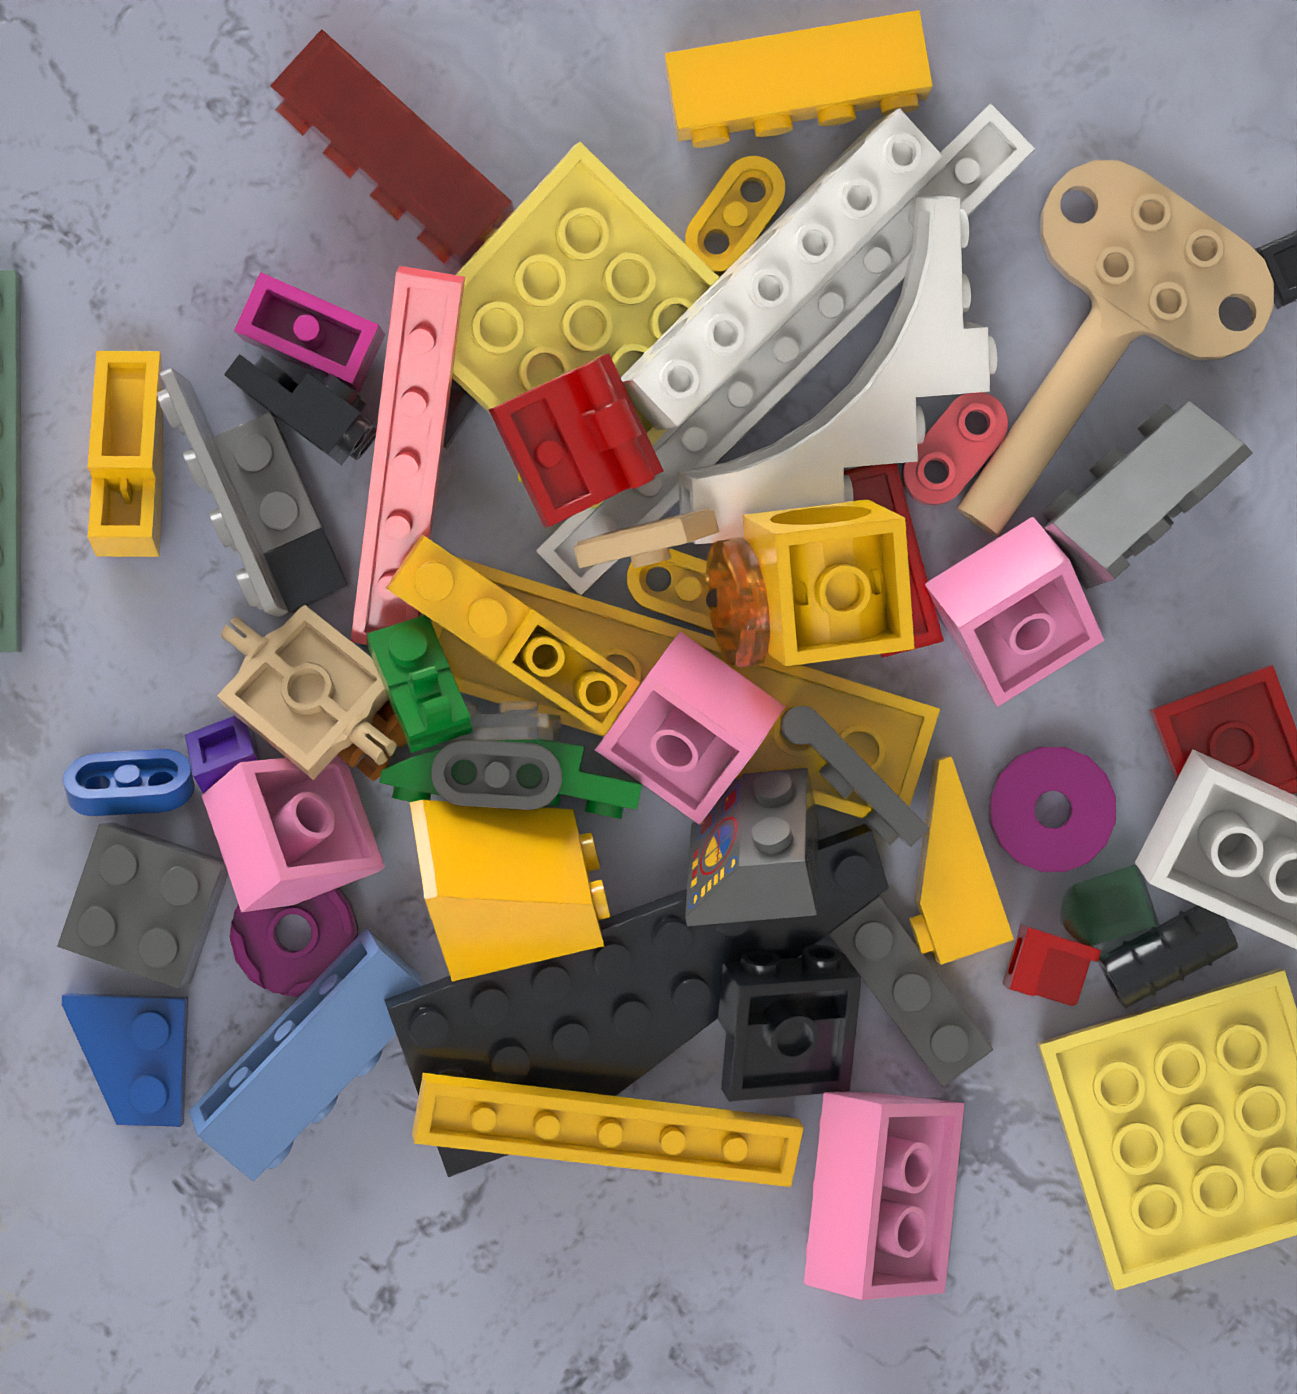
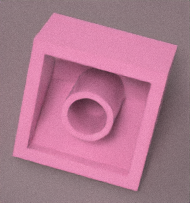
M1034 517L1029 518L925 583L945 627L996 707H999L1104 641L1069 558Z
M680 631L644 679L595 751L700 825L756 752L786 706Z
M336 756L314 780L287 758L240 762L201 795L241 912L295 905L375 874L385 867L349 765L339 756Z

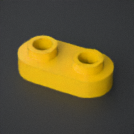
M747 156L735 161L724 173L689 223L685 234V244L716 275H723L761 236L780 209L785 195V180L777 165L761 156ZM748 182H757L763 187L765 195L758 202H748L741 195L740 190L742 186ZM713 233L722 234L727 239L729 246L721 254H712L704 246L706 237Z
M669 548L671 559L637 568L633 567L632 562L630 563L627 571L628 590L632 598L645 609L712 632H725L737 627L749 612L748 585L738 573L731 569ZM655 568L665 569L671 577L670 586L661 592L651 590L646 583L647 574ZM714 589L725 590L731 599L730 607L720 613L710 610L706 603V596L710 591Z

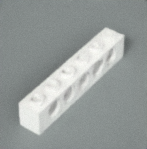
M901 109L876 119L621 377L633 405L658 431L678 427L943 157Z

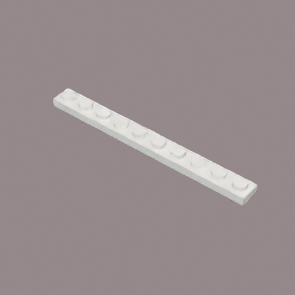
M990 103L940 152L943 157L678 427L667 429L654 443L653 449L664 472L655 475V479L632 490L629 488L604 500L597 508H588L569 517L536 552L580 596H583L620 559L579 568L573 547L577 545L578 541L603 533L660 520L679 501L678 471L717 464L905 279L913 247L916 197L943 195L960 198V209H964L968 217L1033 153L1035 148Z

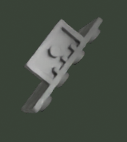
M172 367L160 372L166 389L157 393L159 403L173 429L178 427L182 435L186 434L192 446V449L183 452L185 462L198 488L204 486L208 493L212 492L218 508L210 511L209 515L225 548L230 546L234 552L238 551L245 568L235 573L247 602L251 607L257 606L259 610L263 609L265 613L279 618L291 613L282 597L264 553L319 528H324L274 414L268 412L214 436L190 381Z

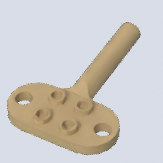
M1093 160L1069 170L1049 191L1041 210L1040 240L1049 262L1068 281L1088 295L1092 308L1079 330L956 508L970 522L995 537L1000 536L1133 340L1140 336H1148L1157 340L1171 351L1192 360H1221L1247 348L1265 330L1273 311V279L1265 259L1247 241L1144 171L1122 161ZM1070 191L1086 193L1094 203L1092 219L1085 223L1069 221L1061 211L1062 196ZM1237 297L1249 305L1251 322L1246 330L1232 331L1221 323L1219 307L1224 299Z

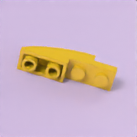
M424 535L419 537L386 586V589L603 736L609 731L640 685L639 681Z

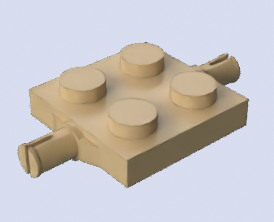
M306 605L301 606L282 627L267 634L265 637L259 635L244 623L240 617L230 620L234 630L227 624L225 625L221 637L246 657L239 673L217 695L218 699L227 710L314 780L340 751L353 743L374 759L378 765L388 760L384 752L390 757L393 755L396 743L371 725L374 715L389 700L372 657Z

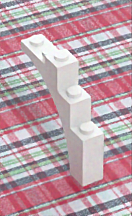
M943 195L916 197L913 247L900 298L879 343L852 381L814 418L769 446L726 463L678 471L680 515L709 508L710 511L714 510L720 531L719 533L692 541L694 544L744 540L742 515L853 501L852 483L850 477L844 475V467L918 461L917 444H922L925 438V418L922 408L919 405L916 406V397L990 392V375H993L997 368L995 341L991 336H988V327L972 322H963V313L969 311L971 304V288L967 275L962 274L961 248H965L968 244L969 221L966 211L960 209V198Z

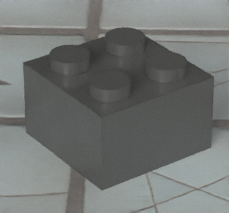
M114 822L99 824L57 947L178 989L191 983L228 877L224 860Z

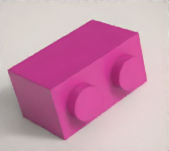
M262 272L259 273L234 329V332L243 341L327 378L331 374L347 387L359 393L385 337V333L379 324Z

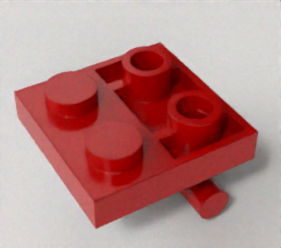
M609 353L488 409L544 528L551 527L629 488L632 490L655 479V475L664 472Z

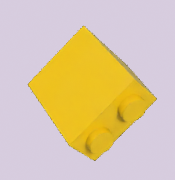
M419 800L410 803L424 898L452 982L604 946L599 920L610 918V910L602 879L591 882L589 872L601 869L592 832L580 834L573 809L541 807L534 810L475 807L460 806L448 801Z

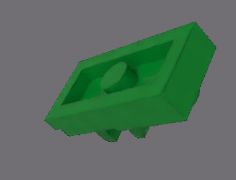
M423 615L367 633V647L411 753L473 733L470 714L429 617Z

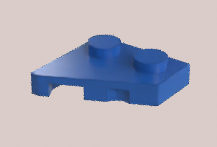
M63 994L62 1007L116 1125L181 1127L184 1124L188 997Z

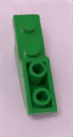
M494 740L539 744L549 749L555 755L562 770V784L557 796L549 805L559 806L561 796L567 795L587 799L585 812L622 819L624 807L637 810L642 784L580 771L585 746L543 740ZM440 749L411 757L381 770L379 783L394 786L392 798L402 801L430 800L431 794L439 795L433 785L431 771L433 761ZM462 759L453 765L452 775L460 783H469L475 779L477 768L472 761ZM527 763L518 769L516 778L522 786L534 787L540 782L542 772L537 765Z

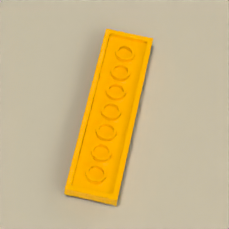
M455 556L639 681L640 685L681 631L786 706L756 752L736 776V779H739L746 773L807 768L815 804L859 818H863L872 810L854 791L844 799L818 771L826 762L809 744H794L786 740L782 735L780 721L783 714L792 707L807 706L815 710L910 807L940 712L939 708L803 665L784 666L771 655ZM433 620L431 621L460 692L605 737Z

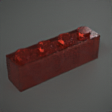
M323 29L316 34L270 85L275 96L281 102L275 109V112L302 137L311 129L328 144L322 152L323 156L348 179H351L358 172L371 183L375 189L369 194V197L393 220L397 222L405 214L422 230L416 237V240L442 264H445L452 257L463 267L484 245L487 235L495 228L498 229L514 212L512 201Z

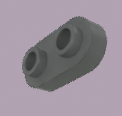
M474 739L455 740L440 749L433 761L431 771L433 785L439 795L446 801L460 806L534 810L549 804L557 796L562 784V770L555 755L546 747L534 743ZM467 759L475 764L477 775L473 781L460 783L454 779L452 767L459 760ZM524 764H535L542 772L540 782L534 787H524L516 778L518 769Z

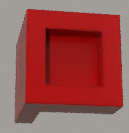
M1020 924L1002 984L1010 990L1033 997L1037 995L1069 1006H1075L1079 1001L1090 962H1098L1102 950L1085 943Z

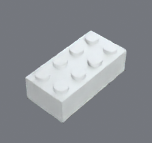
M1192 749L1135 864L1149 884L1297 949V796Z

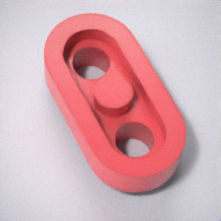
M984 392L965 393L956 398L925 434L923 443L917 444L918 461L903 463L902 482L907 493L919 503L930 506L945 504L956 497L1005 438L1008 429V418L1003 405L995 397ZM979 412L985 416L988 423L985 433L975 435L967 430L965 426L967 414ZM935 460L944 464L947 470L944 482L935 484L926 479L924 467L929 461Z

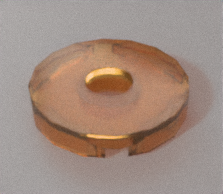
M743 537L716 541L711 546L707 556L706 585H708L709 590L717 589V605L711 606L712 613H709L717 644L724 659L732 666L738 665L737 668L762 664L769 650L770 618L765 582L758 559L750 543Z

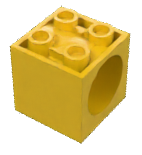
M868 499L742 515L753 643L784 666L914 649L905 517Z

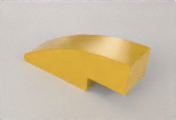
M96 351L87 467L92 477L87 537L96 557H160L163 489V410L157 397V393L163 390L162 378L160 376V372H162V356L160 351Z

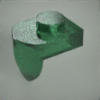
M1136 864L1073 884L1067 889L1062 898L1060 922L1063 928L1078 942L1088 946L1098 945L1160 925L1143 874Z

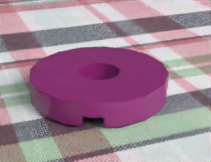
M1037 747L1015 756L998 773L992 787L989 805V824L998 845L1015 862L1039 872H1068L1089 863L1107 845L1116 823V796L1107 774L1089 756L1067 747ZM1048 791L1061 793L1069 804L1067 819L1060 826L1054 828L1043 826L1035 815L1037 799Z
M339 887L290 906L241 912L239 904H237L238 906L234 911L233 920L231 921L229 938L235 961L250 981L273 993L298 997L357 938L359 928L353 905ZM286 915H299L306 919L311 927V940L302 950H289L282 946L278 940L277 926Z

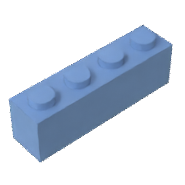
M366 928L189 1110L198 1137L253 1182L266 1168L273 1169L277 1167L290 1153L295 1138L310 1123H317L323 1120L334 1108L338 1094L355 1077L366 1075L377 1064L382 1055V1049L396 1035L384 1000L426 985L420 974Z

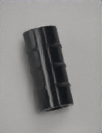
M1196 905L1185 912L1180 911L1178 916L1157 927L1151 926V930L1129 942L1123 941V945L1099 957L1098 963L1116 998L1126 1009L1150 995L1156 996L1157 991L1178 980L1184 981L1187 975L1206 965L1212 966L1213 962L1238 949V943L1225 917Z

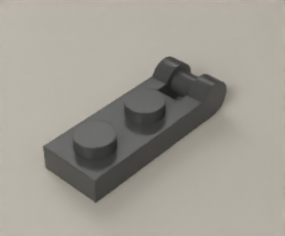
M797 706L790 708L783 714L780 721V729L784 738L794 744H809L826 762L818 772L844 799L854 791L872 809L863 818L889 845L900 838L906 845L912 847L930 829L815 710L807 706Z

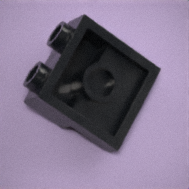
M240 354L224 374L239 389L272 412L341 466L349 455L356 461L360 459L376 438L377 428L373 426V422L361 413L367 404L360 399L361 397L331 374L321 383L311 374L307 373L298 385L293 381L292 377L263 355L254 365Z
M811 945L803 949L802 957L780 959L772 951L752 949L742 953L741 962L723 963L718 1021L726 1032L721 1090L729 1102L850 1091L862 977L844 954L830 946Z

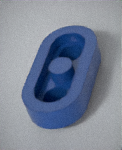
M170 749L92 753L72 762L63 775V784L70 807L77 813L86 816L171 811L184 805L191 798L195 788L188 758L182 753Z

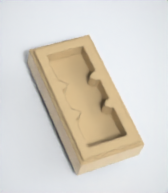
M709 508L603 533L578 541L577 545L573 547L579 568L630 556L633 567L637 568L671 559L669 547L689 543L719 533L720 531L714 510L710 511Z

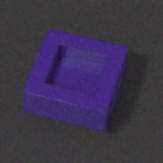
M235 715L185 734L193 777L202 793H205L240 762L260 760L253 730Z

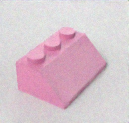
M824 1092L822 1114L819 1121L820 1133L815 1178L813 1181L809 1238L806 1247L804 1285L860 1300L945 1293L965 1103L873 1092Z

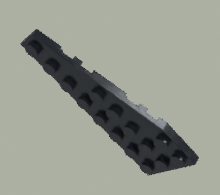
M862 824L818 840L817 915L687 926L685 918L687 889L611 916L610 918L600 920L604 943L602 947L453 982L451 977L448 976L390 997L384 1001L418 1096L423 1073L617 1096L718 1019L723 963L741 962L742 953L752 949L772 951L780 959L798 958L802 955L805 947L815 945L882 894L889 886L872 830L866 824ZM437 1146L448 1177L509 1155Z

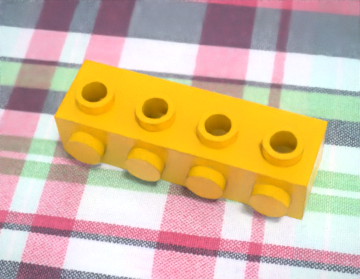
M920 10L665 53V72L677 142L692 140V146L695 148L724 144L730 141L729 133L750 129L755 130L756 137L781 135L793 130L792 122L815 118L818 119L819 126L841 125L855 120V112L880 108L883 116L898 109H901L904 113H909L919 108L918 101L927 100L933 87Z

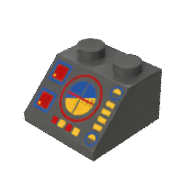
M807 768L743 774L724 792L700 825L696 822L691 824L685 913L687 926L817 915L819 821Z

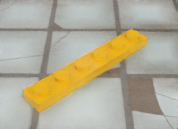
M423 1073L412 1137L414 1144L791 1187L804 1127L798 1118Z

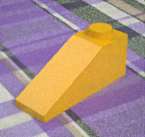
M952 756L933 760L925 824L930 829L923 835L914 899L919 915L909 918L920 953L925 954L932 951L935 961L942 965L1012 941L1014 938Z

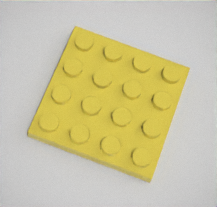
M578 142L456 274L465 277L452 378L489 412L488 409L607 353L610 354L620 377H622L720 277L581 142ZM634 406L653 446L667 429L658 431ZM600 502V503H598V504H596V505H594V506H592V507H590V508H591V509L597 508L602 502Z
M1275 969L1037 1042L1107 1274L1115 1291L1297 1235V1008L1285 970Z

